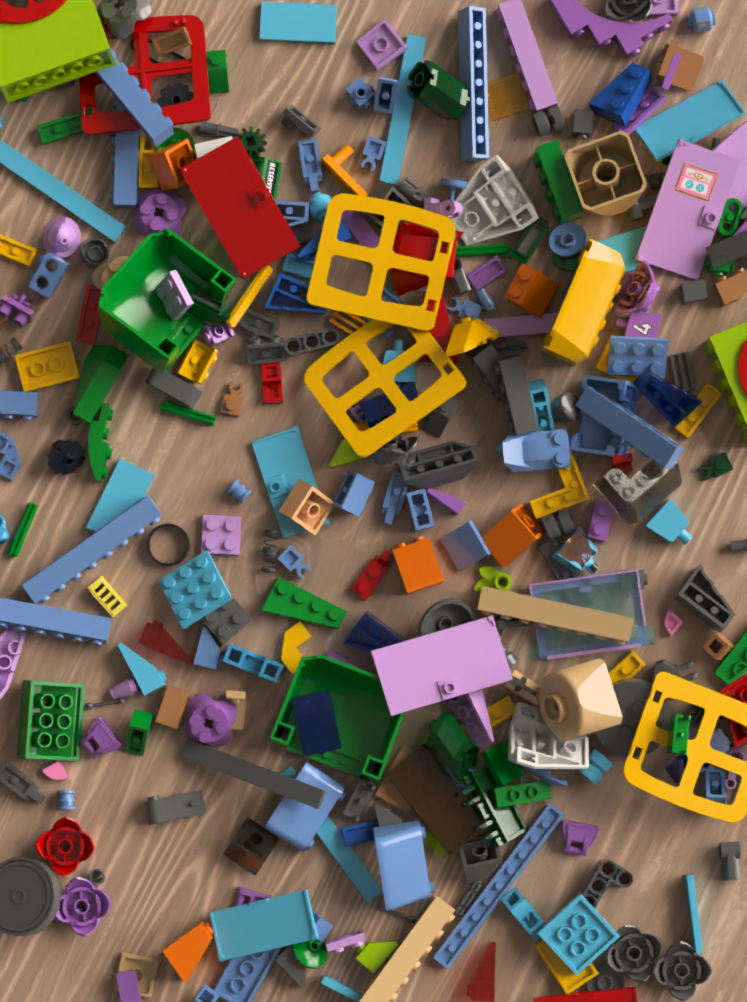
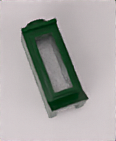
M539 217V219L527 226L509 253L508 258H514L521 265L522 263L526 265L550 228L547 225L548 222Z
M191 283L188 284L186 289L193 301V305L186 311L187 313L218 328L223 322L226 323L231 315V312H229L231 303L226 304L195 289Z

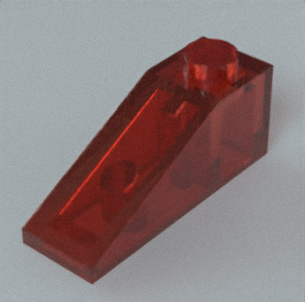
M155 620L152 623L147 622L139 640L140 644L193 666L194 661L173 636L163 628L164 624Z
M495 941L490 942L471 978V984H467V996H470L471 1001L494 1002Z

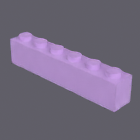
M509 0L498 4L496 15L498 21L503 22L504 28L502 32L505 39H509L511 46H508L511 57L515 56L517 61L515 68L517 74L522 75L523 81L521 85L524 92H528L530 99H527L530 110L534 109L535 113L541 110L544 112L547 108L558 105L522 1Z

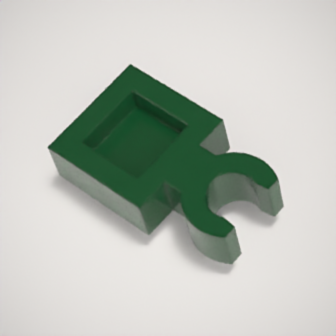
M726 452L708 460V467L700 466L697 471H706V476L701 478L702 481L710 478L712 473L717 478L733 470V467Z

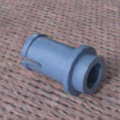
M485 288L475 294V297L484 307L483 311L490 313L497 308L495 305L496 301L493 302Z

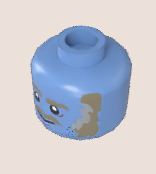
M709 7L694 8L691 10L690 16H687L688 28L692 27L695 33L710 31L716 24L714 11H711Z

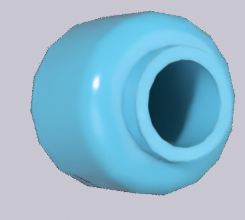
M321 192L315 193L308 201L309 211L314 220L324 222L327 207L331 200L329 195L322 194Z

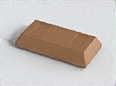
M186 27L151 39L158 57L192 45Z

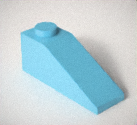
M544 379L529 381L528 386L539 429L535 430V432L555 430L548 389Z
M117 644L144 696L166 685L164 681L167 678L162 669L159 671L157 667L125 644Z

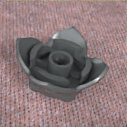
M102 0L97 12L101 23H106L114 36L125 40L132 34L135 22L147 19L153 10L147 0Z
M607 0L604 6L606 16L616 21L626 19L640 21L647 18L650 14L652 0H633L627 2L628 0Z
M399 434L370 456L375 460V464L379 466L386 465V463L398 466L405 465V461L418 444L420 437H405L403 440L401 434Z
M624 925L617 931L620 937L607 951L606 964L613 971L626 973L633 981L646 982L652 975L653 962L662 954L663 943L656 936L641 932L636 926ZM631 948L638 949L637 956L634 958L628 954Z
M679 941L671 945L666 954L658 959L652 973L656 981L666 986L673 997L680 1001H686L695 994L698 984L708 980L712 968L704 957L695 954L691 945ZM682 965L683 968H686V971L683 972V975H680L679 972H676V969L679 968L678 966Z

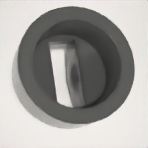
M94 869L89 874V880L94 885H100L105 881V874L100 869ZM100 875H102V878L94 881V878H97Z

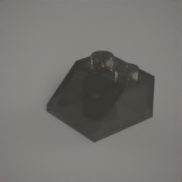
M247 817L223 855L253 875H256L280 838Z

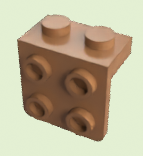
M671 39L670 44H665L662 55H665L663 62L659 61L655 72L658 73L656 80L664 81L674 53H679L682 57L671 85L690 92L695 85L704 57L677 47L678 41Z

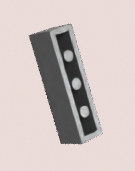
M516 353L495 359L494 371L500 379L498 388L500 394L504 396L505 402L502 404L505 413H508L509 420H507V426L509 431H512L515 435L539 430L522 356Z

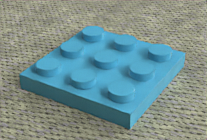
M207 550L158 580L183 629L233 599Z
M581 893L537 931V934L576 975L583 971L620 937Z

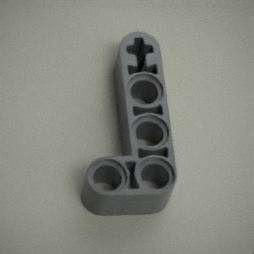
M604 859L596 867L581 894L584 897H591L593 901L592 906L596 908L610 882L622 888H627L633 883V876L623 867L611 860ZM606 863L612 866V871L608 874L602 871V866ZM623 873L629 876L625 884L619 882V876ZM600 880L602 882L600 890H593L592 884L594 881Z

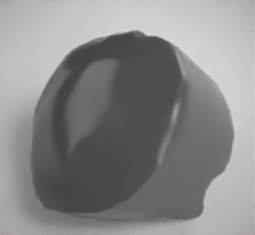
M90 238L85 240L80 246V256L87 267L96 269L107 262L109 249L103 239Z
M571 392L563 393L554 398L551 402V411L554 418L558 422L564 423L578 421L582 415L580 413L581 409L575 406L579 399Z

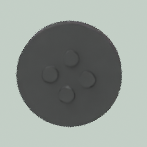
M636 678L622 679L612 683L621 710L622 722L619 725L596 732L599 740L606 748L625 757L628 756L652 687V683ZM655 691L652 701L658 703L661 692ZM667 699L663 702L656 726L669 731L671 710ZM653 741L649 742L645 755L656 750L661 744ZM636 747L632 757H639L642 749Z
M16 857L0 864V931L14 936H32L43 931L53 921L60 906L61 891L56 875L46 864L31 858Z

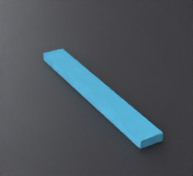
M410 34L407 36L406 46L408 49L404 52L380 175V180L389 185L398 186L414 106V99L410 97L407 91V85L411 84L408 76L415 64L422 62L426 37Z
M2 140L0 141V163L116 243L126 229V226Z
M292 766L281 773L293 779H296L298 773ZM327 815L316 833L364 899L369 902L383 890L351 846H344L341 832Z

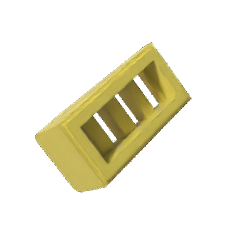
M103 576L87 588L113 618L128 606ZM103 583L105 586L96 592L95 589ZM108 589L110 592L101 598L100 595ZM112 595L116 597L109 604L105 603ZM117 601L121 603L114 610L110 609Z

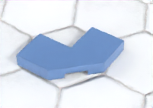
M0 432V454L4 455L0 461V475L13 481L21 467V461L14 439Z

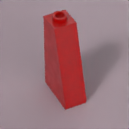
M426 291L423 292V303L425 300ZM442 292L435 325L429 332L446 353L452 329ZM428 300L426 310L433 312L435 301ZM457 354L448 356L453 364L458 363ZM428 355L419 358V362H432Z

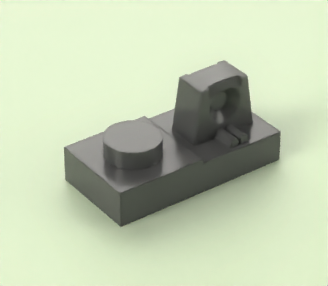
M293 105L288 106L282 112L285 116L281 124L288 130L296 125L304 136L312 138L321 129Z

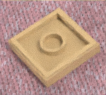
M122 952L118 972L135 969L141 997L152 998L160 960ZM116 979L115 985H114V991H118V992H119L118 984H117V979Z

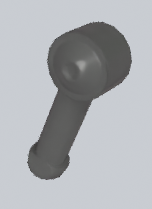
M500 616L494 617L499 635H502L508 626L532 625V621L530 624L521 623L519 618L507 620L500 618Z

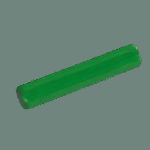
M508 245L456 246L455 257L508 254Z
M165 400L162 401L160 406L161 411L213 426L216 420L214 415Z
M29 502L26 506L8 550V554L13 557H17L37 511L38 506Z

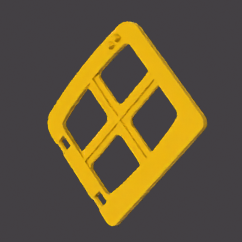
M345 193L335 195L327 207L307 293L308 303L317 307L422 331L432 330L435 325L455 239L456 228L454 223L446 216L398 202ZM344 211H358L384 216L382 232L376 248L337 240L341 216ZM400 220L425 226L439 233L433 261L404 256L393 251V244ZM442 242L448 243L446 254L440 252ZM338 255L372 264L373 271L366 296L345 292L327 284L332 256ZM395 268L429 277L425 300L421 306L385 302L381 299L389 269ZM428 300L435 301L433 312L426 310Z
M373 319L331 348L306 370L304 381L307 387L359 457H368L465 388L466 380L451 359L446 357L445 351L429 331L417 330L415 332L412 328L406 327L415 338L416 344L389 363L383 365L378 361L366 343L396 324ZM351 353H355L368 370L369 376L341 397L335 398L323 383L322 378ZM428 355L441 372V377L417 398L409 401L394 382V377L422 356ZM449 365L453 372L447 374L443 368ZM381 389L397 411L368 430L359 431L346 414L347 409L374 390Z
M659 672L654 678L649 697L624 763L623 774L629 784L684 809L729 823L740 821L747 813V761H742L712 749L710 740L720 715L747 728V704L670 673ZM655 691L661 692L658 703L652 701ZM666 698L683 701L704 709V715L695 739H688V752L686 755L688 759L678 787L666 784L641 770V764L649 742L653 741L667 747L669 731L656 726L661 707ZM636 747L642 749L638 759L632 757ZM709 763L741 777L731 805L714 802L693 794L702 764Z

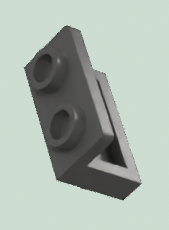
M278 335L269 336L268 339L253 337L245 343L248 365L286 361L284 337L280 338Z

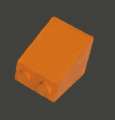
M520 503L483 535L482 539L490 553L494 556L495 562L506 568L542 536L546 530L529 510Z
M424 536L413 539L414 543L406 545V542L395 545L396 549L392 550L407 594L444 582L429 538L425 539Z
M201 921L166 946L162 951L184 983L191 977L214 937L213 928L208 922L205 924L204 921Z

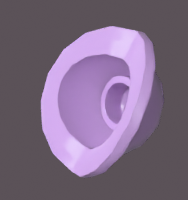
M57 217L51 220L43 232L44 248L48 253L51 252L60 258L72 255L81 243L79 227L68 217Z

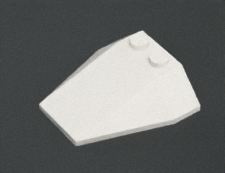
M495 155L479 167L466 188L463 189L455 200L462 205L461 215L457 218H450L455 225L456 231L465 232L461 238L466 246L523 230L539 219L533 201L514 172L498 155Z
M517 702L508 730V760L533 769H588L589 738L584 736L568 741L562 740L548 729L540 709Z

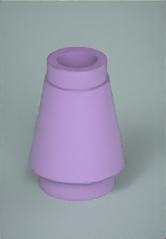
M129 677L113 688H110L113 699L137 695L140 692V687L135 677Z

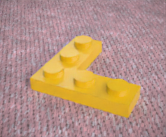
M571 450L570 468L558 469L564 488L529 501L535 519L590 499Z

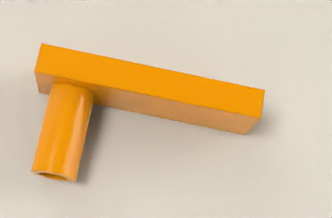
M345 144L332 157L327 154L322 159L321 165L349 194L368 195L340 166L354 153L348 144Z

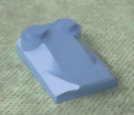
M566 429L528 432L520 435L508 434V437L502 441L504 465L508 466L512 473L570 468L569 438Z

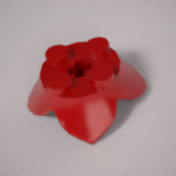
M67 816L57 820L53 828L40 835L35 843L39 855L48 859L54 872L62 877L73 873L80 862L90 858L95 848L91 837L81 830L80 825L75 820ZM65 840L68 841V844H71V848H68L67 851L61 848V844L65 843Z

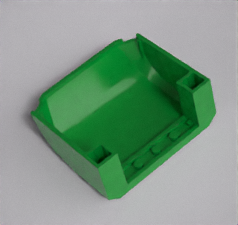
M168 227L158 233L149 234L102 287L98 305L100 319L109 333L162 375L169 370L208 322L187 312L179 319L172 321L170 315L166 312L162 300L157 295L156 286L169 272L176 270L185 288L191 283L195 289L225 303L236 282L235 277Z
M325 655L301 657L270 736L269 743L365 781L378 784L405 712L394 716L390 715L377 675Z

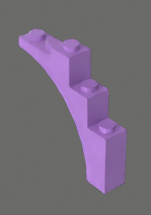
M548 0L570 38L573 36L576 38L580 37L586 32L585 29H587L597 48L601 46L605 48L611 45L614 39L625 58L629 56L633 58L639 55L644 45L642 40L644 42L650 40L657 31H660V33L670 28L673 20L670 14L667 13L659 18L644 22H617L594 14L584 8L577 0Z

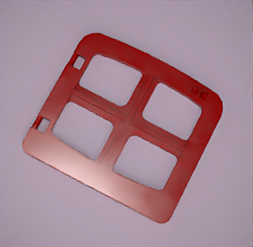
M194 15L148 17L143 21H136L134 30L130 35L134 37L135 63L127 67L129 70L128 74L130 76L134 75L140 83L138 86L142 90L144 88L151 96L150 100L152 103L151 83L154 78L192 74L194 98L188 102L161 107V113L164 117L168 116L174 125L208 121L211 117V104L203 22ZM102 24L107 40L118 38L111 33L107 24ZM186 27L192 43L190 45L191 58L152 63L149 56L148 35L151 33L171 32ZM95 73L79 78L82 129L86 135L141 130L127 111L100 112L97 110L95 88L97 85L104 83ZM92 106L93 115H86V107Z

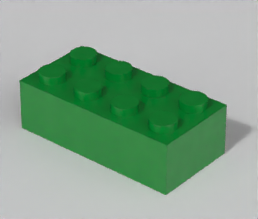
M558 140L536 147L532 160L535 168L539 167L540 175L538 176L541 185L546 187L545 196L548 204L552 203L553 210L551 212L554 221H558L559 225L581 218L584 211Z

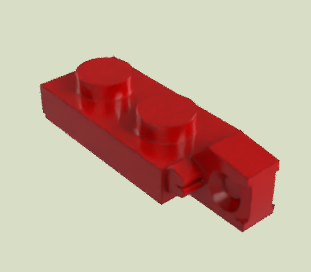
M386 550L381 558L376 555L350 590L366 601L390 567L387 562L392 554Z

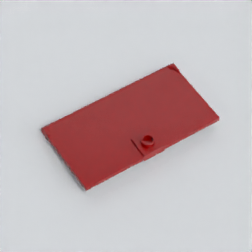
M238 136L179 169L240 274L241 279L248 277L301 247Z

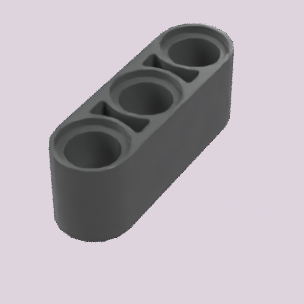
M328 328L292 337L285 342V351L289 356L296 357L332 348L338 344L339 335L335 329ZM329 333L336 336L335 341L332 343L325 340V336ZM309 338H315L317 345L309 347L306 342ZM290 343H297L299 346L298 350L295 352L289 351L288 345Z
M152 368L145 381L150 386L192 409L202 394L201 390L168 372L162 375L154 368Z

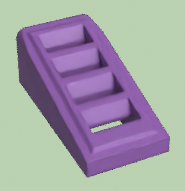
M429 488L426 492L427 495L455 515H458L466 504L464 500Z

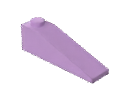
M8 627L0 635V700L9 689L27 632L16 631L13 627Z
M482 690L441 701L445 707L448 706L453 711V717L462 722L465 726V731L479 748L494 741Z

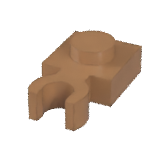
M231 381L229 384L231 393L224 394L220 413L239 417L244 398L238 396L242 393L244 385L240 384V388L234 390V382Z

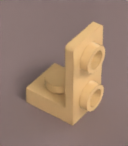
M226 690L227 700L237 706V717L231 729H244L246 691Z

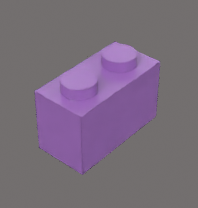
M595 500L586 535L589 539L601 542L607 541L615 508L614 503Z

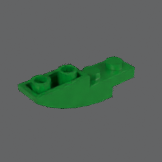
M106 403L102 404L99 421L92 420L89 427V458L92 471L98 482H102L103 478L106 479L108 473L106 463L107 460L111 459L113 449L110 448L111 445L104 443V439H108L110 431L107 428L108 422L112 421L114 415L112 406Z

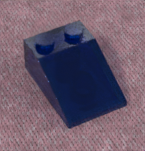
M330 690L291 698L303 756L306 757L341 749Z

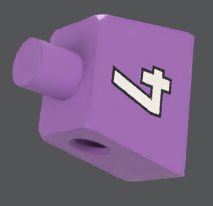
M632 311L629 314L628 320L617 317L614 328L625 331L624 336L656 338L662 314Z

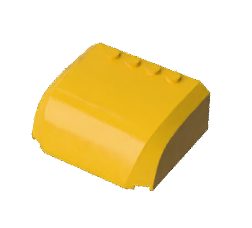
M589 239L584 244L577 260L579 264L554 326L551 333L546 334L539 350L574 366L588 359L592 348L595 349L599 340L597 335L605 326L606 320L604 319L607 312L610 313L614 303L612 300L621 288L619 283L625 271L620 253L592 239Z

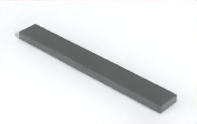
M189 739L181 755L184 759L316 809H320L326 793L325 790Z

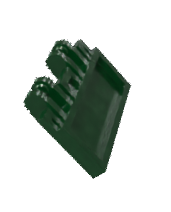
M487 764L463 777L464 785L472 783V785L458 792L459 797L465 796L470 791L474 798L465 801L464 806L468 807L481 800V803L475 805L483 820L490 817L489 820L476 827L477 831H482L487 826L492 830L491 833L481 838L483 842L499 834L500 837L496 838L494 842L497 847H500L529 830L516 805L495 808L493 788H498Z

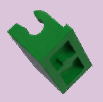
M677 713L670 715L666 754L687 755L690 715L683 716Z

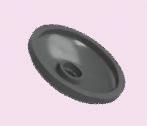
M457 599L441 600L433 604L423 615L420 623V635L424 636L475 621V615L471 608L463 601Z

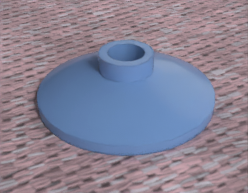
M564 223L557 226L549 237L551 250L561 257H571L580 253L587 242L585 230L575 223Z

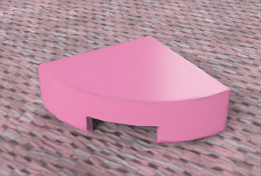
M669 609L664 618V627L671 637L684 622Z
M60 760L42 770L48 777L55 780L69 777Z

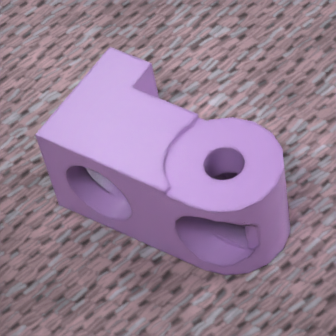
M424 199V210L448 218L459 217L463 210L461 203L457 201L445 200L443 203H439V199Z

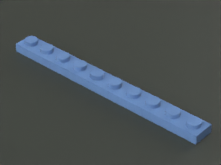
M550 802L434 954L433 958L447 969L451 967L500 902L501 898L565 814Z

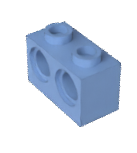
M49 252L40 257L38 261L40 266L37 271H33L28 286L47 298L53 297L70 265L67 261ZM50 261L56 264L54 271L49 269L48 264ZM41 277L47 280L45 288L40 285Z

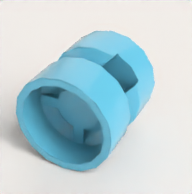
M593 749L589 754V768L577 770L597 785L603 778L602 773H607L613 766V763L596 749Z

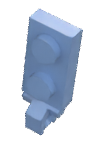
M317 138L298 141L303 179L305 184L310 183L311 193H318V182H322V170Z
M394 470L392 471L382 507V512L386 513L384 523L392 525L394 516L399 517L409 485L404 482L402 473Z

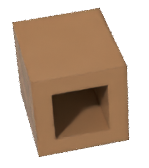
M714 633L702 648L715 660H723L734 645L721 633Z

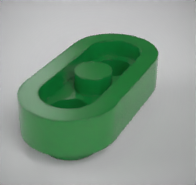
M729 198L726 200L717 226V231L721 235L730 236L736 231L743 209L742 203L738 199ZM730 204L734 205V209L732 211L729 210ZM725 222L728 223L727 229L723 228V224Z
M580 253L566 257L565 262H561L559 260L560 256L554 254L553 263L559 269L576 272L579 266L577 260Z

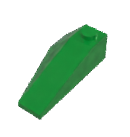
M94 345L84 360L73 412L74 416L89 424L91 423L125 369L129 358L127 353L114 346Z

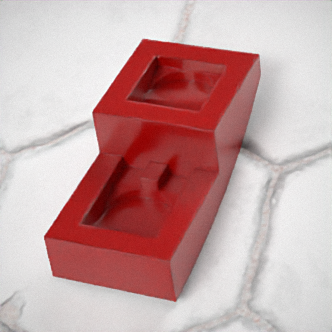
M280 362L261 364L264 405L283 403Z
M632 453L612 457L613 477L633 472Z

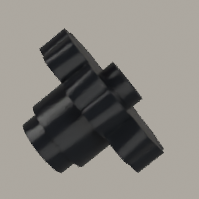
M176 83L174 87L168 84L165 88L161 89V97L157 99V104L163 107L188 102L194 98V92L189 91L188 86L181 83Z
M70 439L66 441L57 440L51 446L50 453L47 456L49 459L47 464L54 474L61 473L66 475L72 473L85 460L83 455L85 449L78 441L72 442Z

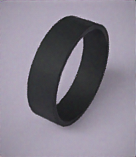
M161 524L155 527L148 536V553L155 562L161 565H177L186 558L189 552V538L186 532L175 524ZM165 526L180 529L187 541L185 554L174 563L159 562L154 558L150 550L152 535L158 529Z

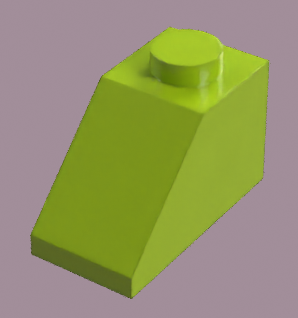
M344 439L331 460L330 467L332 469L367 459L368 457H359L348 441Z
M388 940L368 942L366 945L363 943L356 950L358 954L356 959L374 974L399 945V942Z

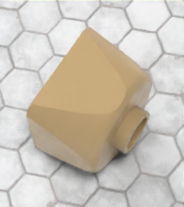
M618 131L569 149L565 155L580 203L583 208L592 213L603 216L622 213L635 204L646 188L647 183L629 134L624 131ZM611 175L614 177V179L608 182L601 181L605 176Z
M599 658L546 675L542 680L538 696L539 708L546 726L556 737L568 741L621 724V710L606 664L602 659Z

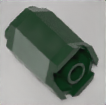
M424 60V63L417 62L409 73L408 80H411V84L407 85V91L410 97L419 101L445 120H457L470 102V95H468V89L464 83L455 79L429 60Z
M444 712L436 720L433 719L429 725L430 735L426 746L440 755L455 779L463 781V777L472 773L469 770L470 767H475L477 763L479 747L476 746V742L468 739L453 715Z

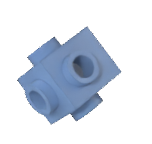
M361 77L345 89L346 94L349 96L347 100L353 108L357 106L359 110L363 107L367 109L374 103L375 90L370 83L366 84Z

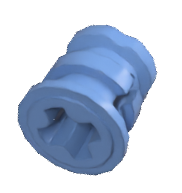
M237 479L229 487L226 494L231 493L234 499L237 498L239 500L238 503L242 504L252 491L246 490V486L244 484L241 485L239 483L240 480Z
M74 790L57 791V794H59L57 800L60 802L57 810L76 809V806H73L75 798H73Z

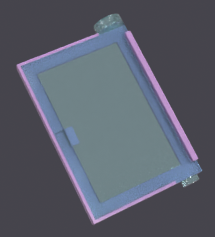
M638 569L529 584L530 595L533 597L634 618L630 641H625V644L615 643L614 639L606 637V640L594 638L595 634L587 633V636L575 634L576 630L568 629V632L559 631L557 626L549 625V628L540 627L538 622H535L538 645L534 646L535 657H540V660L655 645L652 626H646Z

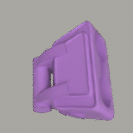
M98 717L87 731L89 735L80 740L93 759L100 755L99 753L101 752L107 754L123 745L102 717ZM90 739H93L99 747L97 750L89 741Z
M563 819L562 838L566 841L564 852L586 856L587 847L595 841L599 828L596 825ZM571 842L581 843L582 848L571 846Z

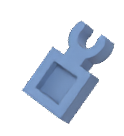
M368 136L362 153L367 158L362 161L361 169H364L365 164L370 163L372 165L371 172H374L376 167L374 161L381 160L386 146L385 141Z
M451 297V301H454L456 306L454 308L447 306V310L450 312L458 311V318L460 319L471 316V319L479 317L483 306L467 299L462 304L458 298Z
M292 545L277 558L290 572L296 569L298 576L302 579L305 578L301 574L303 568L311 571L310 566L301 563L304 557Z

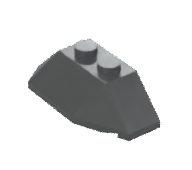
M450 441L415 451L405 461V465L400 466L406 484L429 489L464 479L479 463L473 445L468 446L463 443Z

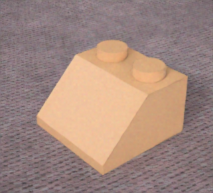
M299 479L278 512L316 536L332 511L334 501L312 485Z

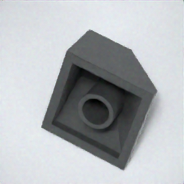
M486 834L474 836L459 848L467 884L486 880L503 863L499 847L494 842L496 836L485 842L481 838Z

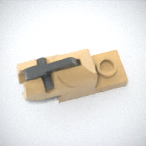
M514 670L512 673L513 680L506 682L504 686L539 708L538 696L540 685Z

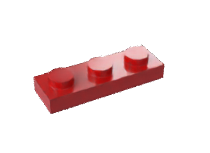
M86 286L76 342L92 345L96 343L100 323L98 305L101 290L96 286Z

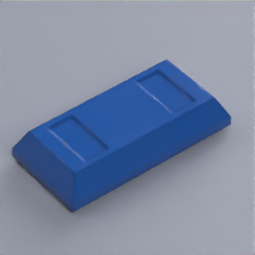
M378 819L340 828L344 846L348 847L375 840L373 828L379 827Z

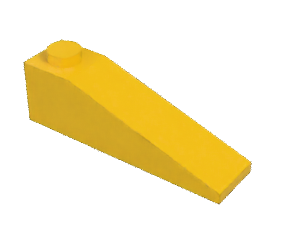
M471 316L459 319L460 322L454 326L446 350V357L472 350L479 345L487 343V339H490V341L495 340L501 336V333L478 318L471 319Z

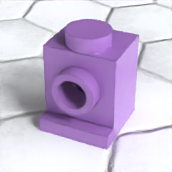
M225 322L219 328L211 324L201 331L203 341L208 345L209 349L228 341L235 335L232 328L228 327Z

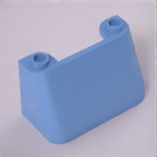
M584 375L580 383L582 393L586 386L595 387L635 414L639 389L636 385L627 380ZM584 415L582 416L580 432L571 436L569 441L571 451L610 459L613 456L627 454L629 446L624 443L625 440L622 437L617 438L609 433L610 429L606 426L603 428L594 422L595 419L593 417H586Z
M309 762L305 763L296 780L326 791L320 809L284 796L264 827L302 852L305 849L308 851L311 849L315 842L312 840L336 801L341 802L347 793L344 791V785Z
M419 821L374 827L386 911L395 910L431 897V893H434L433 881L428 880L422 840L426 838L425 828L420 827Z

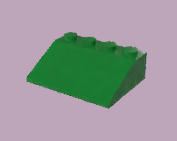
M23 680L17 757L79 761L85 684Z

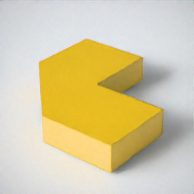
M301 621L284 634L281 660L292 675L296 672L300 659L303 657L297 647L312 637Z

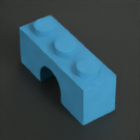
M231 643L223 659V662L275 683L278 682L284 667L283 664Z

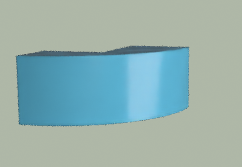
M514 887L501 898V901L536 941L540 937L537 931L546 923L518 889Z

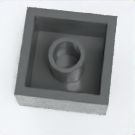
M233 596L232 600L201 618L223 645L253 620Z

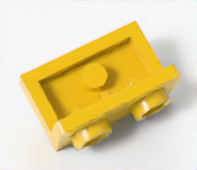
M194 339L190 343L176 373L194 383L201 384L207 379L208 370L215 363L218 350L214 348L209 349L206 344Z

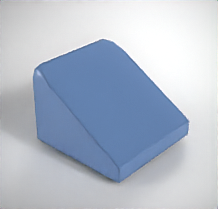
M204 984L193 1000L196 1002H216L220 995Z

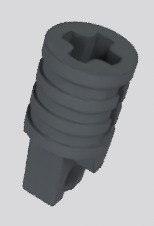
M406 176L395 188L405 198L420 208L424 207V199L429 198L419 186H416Z

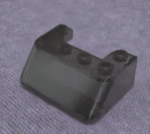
M652 459L630 479L620 469L614 468L609 470L593 485L627 524L635 525L680 487L682 477L678 460L673 468L662 469L655 465V460Z

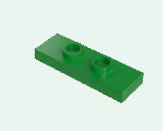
M544 781L493 788L495 808L552 799L550 785Z

